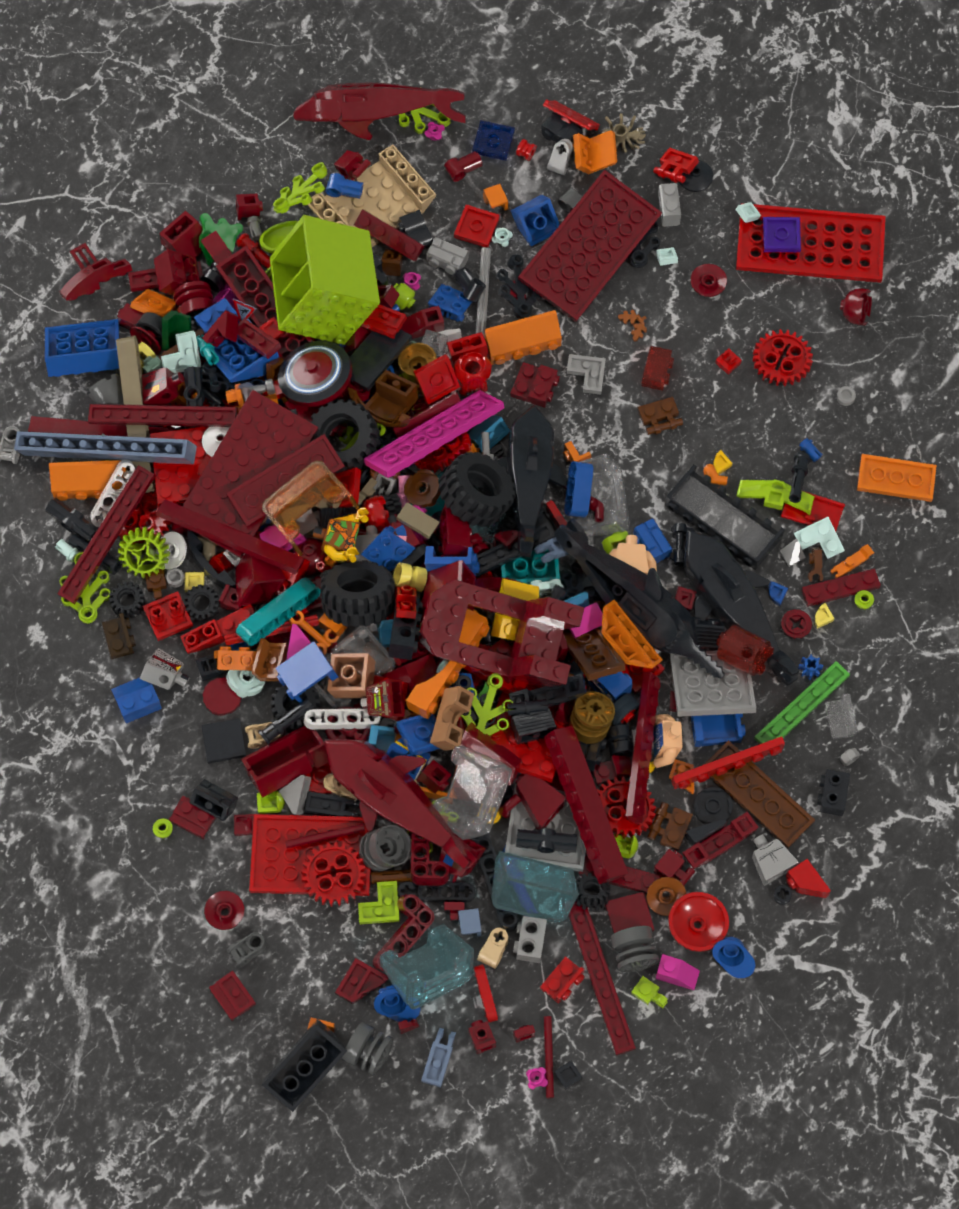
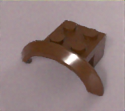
M385 370L375 381L376 393L366 404L359 398L356 390L348 387L350 399L355 401L356 404L360 403L377 423L395 428H403L409 424L411 417L406 415V413L418 400L417 384Z

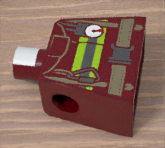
M386 679L367 687L366 697L361 699V706L365 709L367 708L368 714L372 716L405 717L402 679Z

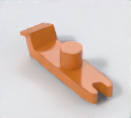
M867 544L858 552L836 565L830 573H838L835 575V579L842 577L869 559L874 554V551Z

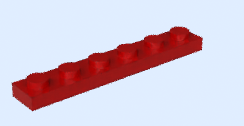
M781 736L672 777L671 782L673 788L685 789L693 782L698 781L701 783L708 780L712 775L720 776L731 768L739 769L750 761L755 763L761 761L764 756L769 754L771 756L777 755L784 748V739Z

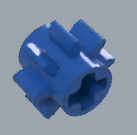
M812 654L807 659L802 657L801 662L803 664L798 666V669L802 670L801 676H807L809 680L814 675L819 677L820 672L818 670L823 669V665L819 664L820 658L816 659Z

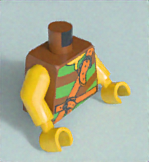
M360 508L357 514L329 519L327 528L315 526L312 537L323 540L321 550L333 561L355 562V555H359L357 548L354 547L360 526L359 520L366 523L369 519L366 514H369L366 508Z

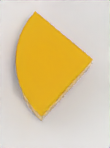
M720 450L715 456L713 466L717 474L720 475L732 466V462Z

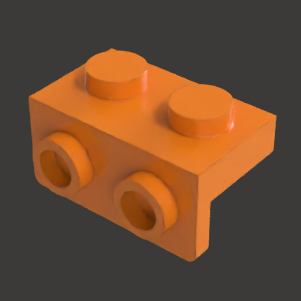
M220 647L219 650L214 651V658L217 659V669L252 671V664L255 661L257 651H250V647H239V651H231V647Z

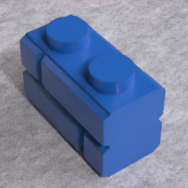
M653 518L634 528L633 535L638 537L637 544H644L646 546V550L650 551L656 564L671 556L673 549Z

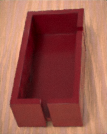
M306 726L241 759L249 778L262 798L288 785L300 775L312 772V768L316 767L317 769L329 763L324 741L316 730L309 729Z

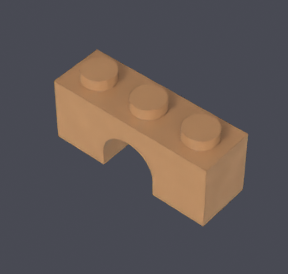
M461 686L445 688L430 740L431 744L444 751L460 748L464 730L457 726V721L462 714L470 712L474 693Z

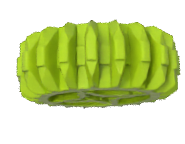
M146 526L143 527L142 531L137 527L135 533L130 530L128 535L123 536L124 541L119 543L121 547L118 549V553L121 554L119 561H124L122 567L128 566V573L132 570L135 571L134 576L141 573L142 578L145 577V573L150 577L152 571L158 574L159 569L164 570L165 564L169 561L167 558L170 556V551H167L169 544H164L166 538L160 539L161 533L158 532L155 535L153 528L150 532H147ZM138 540H145V542L142 544H132L133 542ZM151 543L157 547L159 553L152 549ZM147 546L146 555L141 558L142 550ZM129 551L137 557V562L131 557ZM145 561H156L152 564L143 565Z

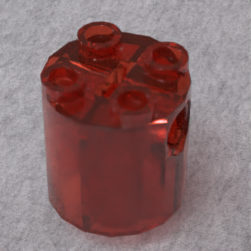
M737 625L731 626L726 633L722 632L717 640V646L719 647L717 658L751 676L763 674L766 667L764 664L774 651L770 641Z

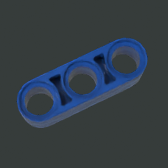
M573 461L570 464L564 512L567 516L585 518L588 515L593 479L592 464Z

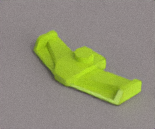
M775 479L740 480L736 495L739 498H765V507L782 510L783 504L786 503L806 512L808 515L811 513L814 501L813 495L802 491L801 501L798 503L791 502L789 499L791 485Z

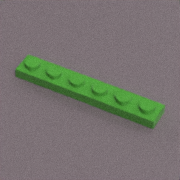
M837 661L833 663L764 727L754 739L759 744L781 736L784 738L850 676V673Z

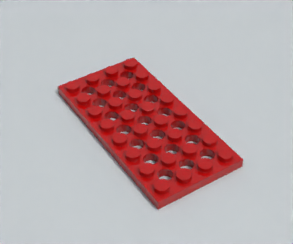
M753 204L761 214L759 220L762 221V224L756 225L753 221L745 223L740 217L736 270L882 282L886 216ZM763 217H800L801 252H774L778 254L779 257L777 258L769 256L772 252H764ZM814 224L817 228L810 230L807 225ZM832 226L835 230L827 231L825 227ZM849 227L853 232L846 233L843 229ZM868 229L871 233L865 235L861 230ZM758 235L761 237V240L755 241L752 239V236ZM813 240L816 244L810 246L806 243V241ZM829 241L832 242L834 246L827 247L824 243ZM849 243L852 248L846 249L843 247V244ZM868 245L870 249L865 251L860 246ZM758 251L760 256L754 257L751 255V252ZM793 254L797 258L790 260L787 258V255ZM812 256L815 260L809 262L805 259V257ZM829 257L833 262L826 263L823 259ZM848 259L851 261V264L845 265L842 263V260ZM860 261H867L869 266H862Z

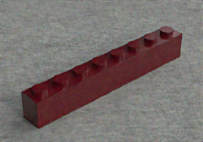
M573 726L555 729L544 736L546 746L549 749L559 781L566 794V800L572 810L574 821L578 826L587 856L594 869V875L599 885L618 880L627 875L628 871Z

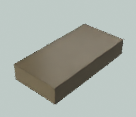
M407 502L396 520L427 539L431 537L439 525V521Z

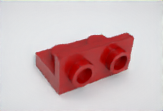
M565 956L543 982L540 989L558 1004L561 1000L566 1001L572 993L571 988L575 984L578 986L585 978L583 975L585 969L582 966L579 968Z

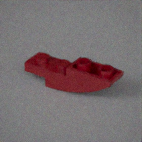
M107 258L96 261L73 276L60 290V295L66 301H72L84 294H93L96 290L100 289L99 282H107L110 278L124 276L127 272L132 271L131 264L125 258L115 262H110Z

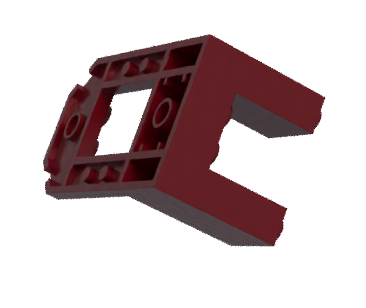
M452 580L429 594L420 633L427 641L430 651L435 657L540 687L566 685L571 665L556 661L563 630L580 627L584 607L551 597L526 601L462 581ZM468 605L520 620L511 657L459 642Z

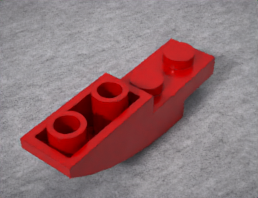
M249 604L218 621L213 619L180 636L187 653L198 652L224 643V635L236 632L238 625L255 613L254 607Z

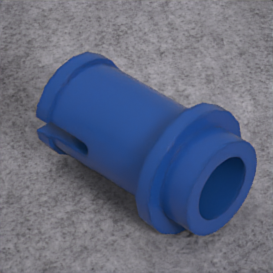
M806 438L800 443V450H804L812 461L816 462L823 454L812 444V440Z

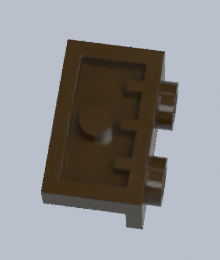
M123 613L119 614L120 618L102 622L111 659L134 654L133 647L136 646L134 636H129L128 632L131 629L129 618L124 617Z

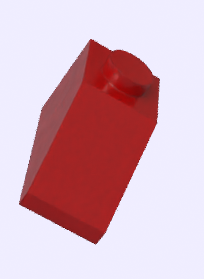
M808 859L789 870L786 875L788 886L792 890L795 889L797 893L827 898L831 892Z

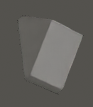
M378 473L376 478L377 484L374 486L376 491L371 497L395 494L397 492V480L393 477L387 478Z
M300 775L279 790L291 812L295 815H304L311 777Z

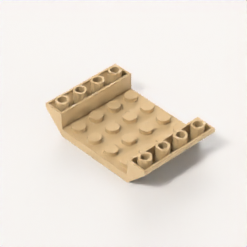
M392 144L379 153V161L353 180L363 182V192L360 199L344 195L336 198L319 193L311 197L312 202L308 206L320 219L356 227L354 223L361 210L364 209L398 229L399 217L420 210L421 214H423L436 197V193ZM370 235L372 247L381 242Z

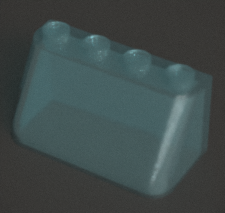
M499 851L495 859L491 896L495 908L530 917L547 919V921L555 923L562 922L567 918L579 895L573 869Z

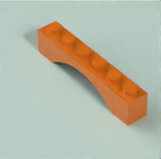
M467 608L459 642L479 647L480 640L489 632L488 620L486 617ZM449 661L437 675L417 684L406 699L408 710L429 719L431 714L436 713L445 688H449L452 683L457 681L462 667L465 668L466 665Z

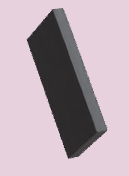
M400 329L396 333L395 338L392 339L371 331L349 357L352 364L350 382L369 391L375 384V381L410 343L412 335Z

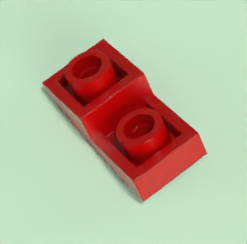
M408 585L396 587V617L416 619V588Z

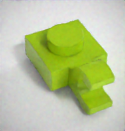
M642 976L631 992L632 995L647 1005L653 1001L659 1007L664 1008L668 1003V999L665 996L657 993L660 987Z

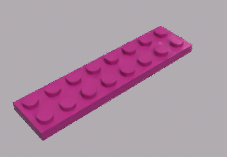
M479 390L364 458L365 465L387 478L392 477L419 459L424 458L427 454L439 449L442 445L454 440L457 436L467 432L492 415L497 414V412L504 409V403Z

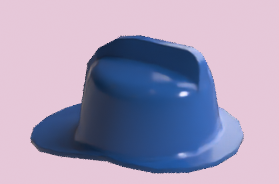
M725 936L723 940L714 945L712 950L713 957L731 976L746 978L754 972L755 960L740 939Z
M393 985L380 988L379 994L374 1000V1009L377 1013L398 1022L403 1020L412 1021V1019H416L421 1011L417 999Z

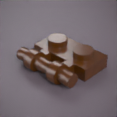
M673 397L642 405L637 409L643 426L651 424V427L646 428L647 435H657L661 431L667 429L674 430L678 426L683 425L682 418H673L679 416V411ZM667 420L665 423H658L659 421Z
M662 802L660 807L656 809V817L653 824L649 826L648 830L650 832L647 838L654 841L656 835L661 836L660 845L679 851L693 814L674 807L672 814L668 813L669 805ZM663 819L669 821L666 829L660 827Z

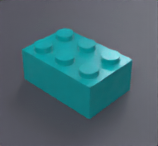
M547 549L540 554L532 551L531 557L521 556L502 565L501 578H509L525 584H530L534 580L547 582L552 579H560L559 560L554 558L550 562L543 563L541 560L542 556L550 551Z

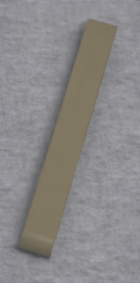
M136 336L116 339L124 405H145L143 403L142 370ZM126 425L128 437L150 438L148 425ZM131 461L135 470L139 465L154 473L153 462ZM155 478L146 493L156 491Z

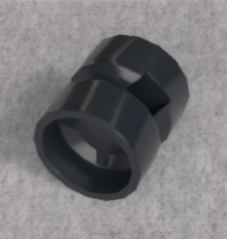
M213 261L211 268L205 271L201 280L208 283L211 290L220 292L226 282L219 274L216 263Z
M616 725L610 727L607 733L608 742L611 743L609 746L610 757L613 755L633 756L634 742L631 741L633 739L631 726Z

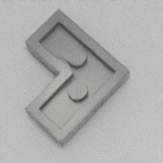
M569 354L567 374L585 376L583 393L601 395L606 358Z

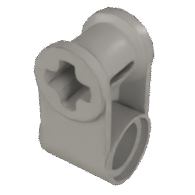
M561 139L554 145L547 170L561 175L566 174L573 150V143L569 139ZM563 144H564V148L567 149V150H565V151H562L563 148L560 147V146L563 145Z
M9 426L3 432L0 443V461L6 460L17 464L20 453L14 450L16 438L13 440L9 439L11 436L17 435V431H19L15 426Z

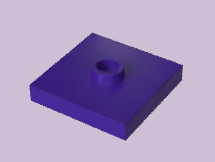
M763 217L764 252H801L800 217Z

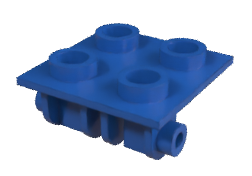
M441 284L428 302V308L439 305L442 316L447 312L446 318L450 317V319L456 322H462L465 317L463 314L472 301L465 298L463 292Z
M389 526L382 530L361 555L371 562L378 563L379 566H384L391 572L399 562H402L410 555L415 547L395 535V529Z

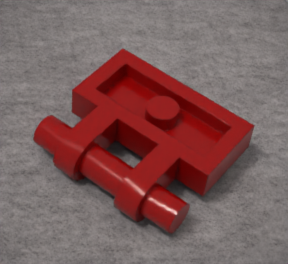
M669 148L659 160L662 166L660 168L655 167L653 173L658 174L661 178H669L675 183H684L686 178L682 174H690L699 163V160L696 156Z

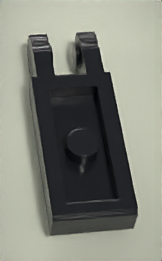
M308 792L304 811L305 813L324 816L360 817V814L356 812L345 811L346 806L360 808V802L347 799L346 797Z

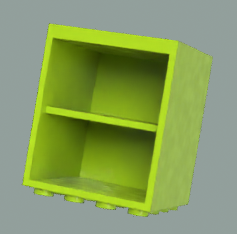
M303 215L270 256L278 329L281 331L345 345L380 304L370 232L368 230Z

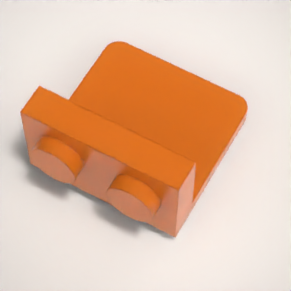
M612 130L590 139L580 133L573 135L576 169L589 175L617 163L615 132Z

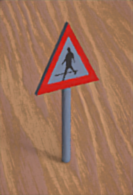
M233 299L235 311L240 322L244 318L247 320L257 309Z

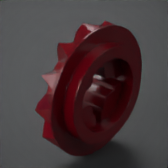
M794 609L784 614L781 626L786 636H790L793 639H802L809 634L812 628V621L806 612ZM801 620L799 625L801 628L796 627L792 629V622L796 623L797 621L799 622Z

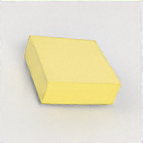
M185 572V593L191 590L193 586L197 587L200 584L204 586V572Z

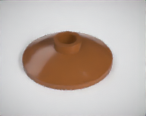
M661 877L655 880L647 890L649 907L659 915L669 916L674 903L680 897L686 895L685 887L679 880L672 877ZM665 891H668L670 893L667 897L663 896L662 894Z

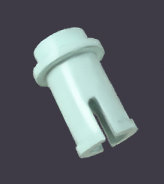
M63 539L59 540L56 543L55 549L66 556L67 561L74 562V557L79 553L78 549L72 548Z

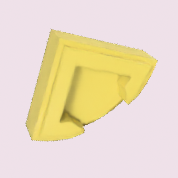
M826 603L822 604L816 612L815 626L817 629L834 621V617Z

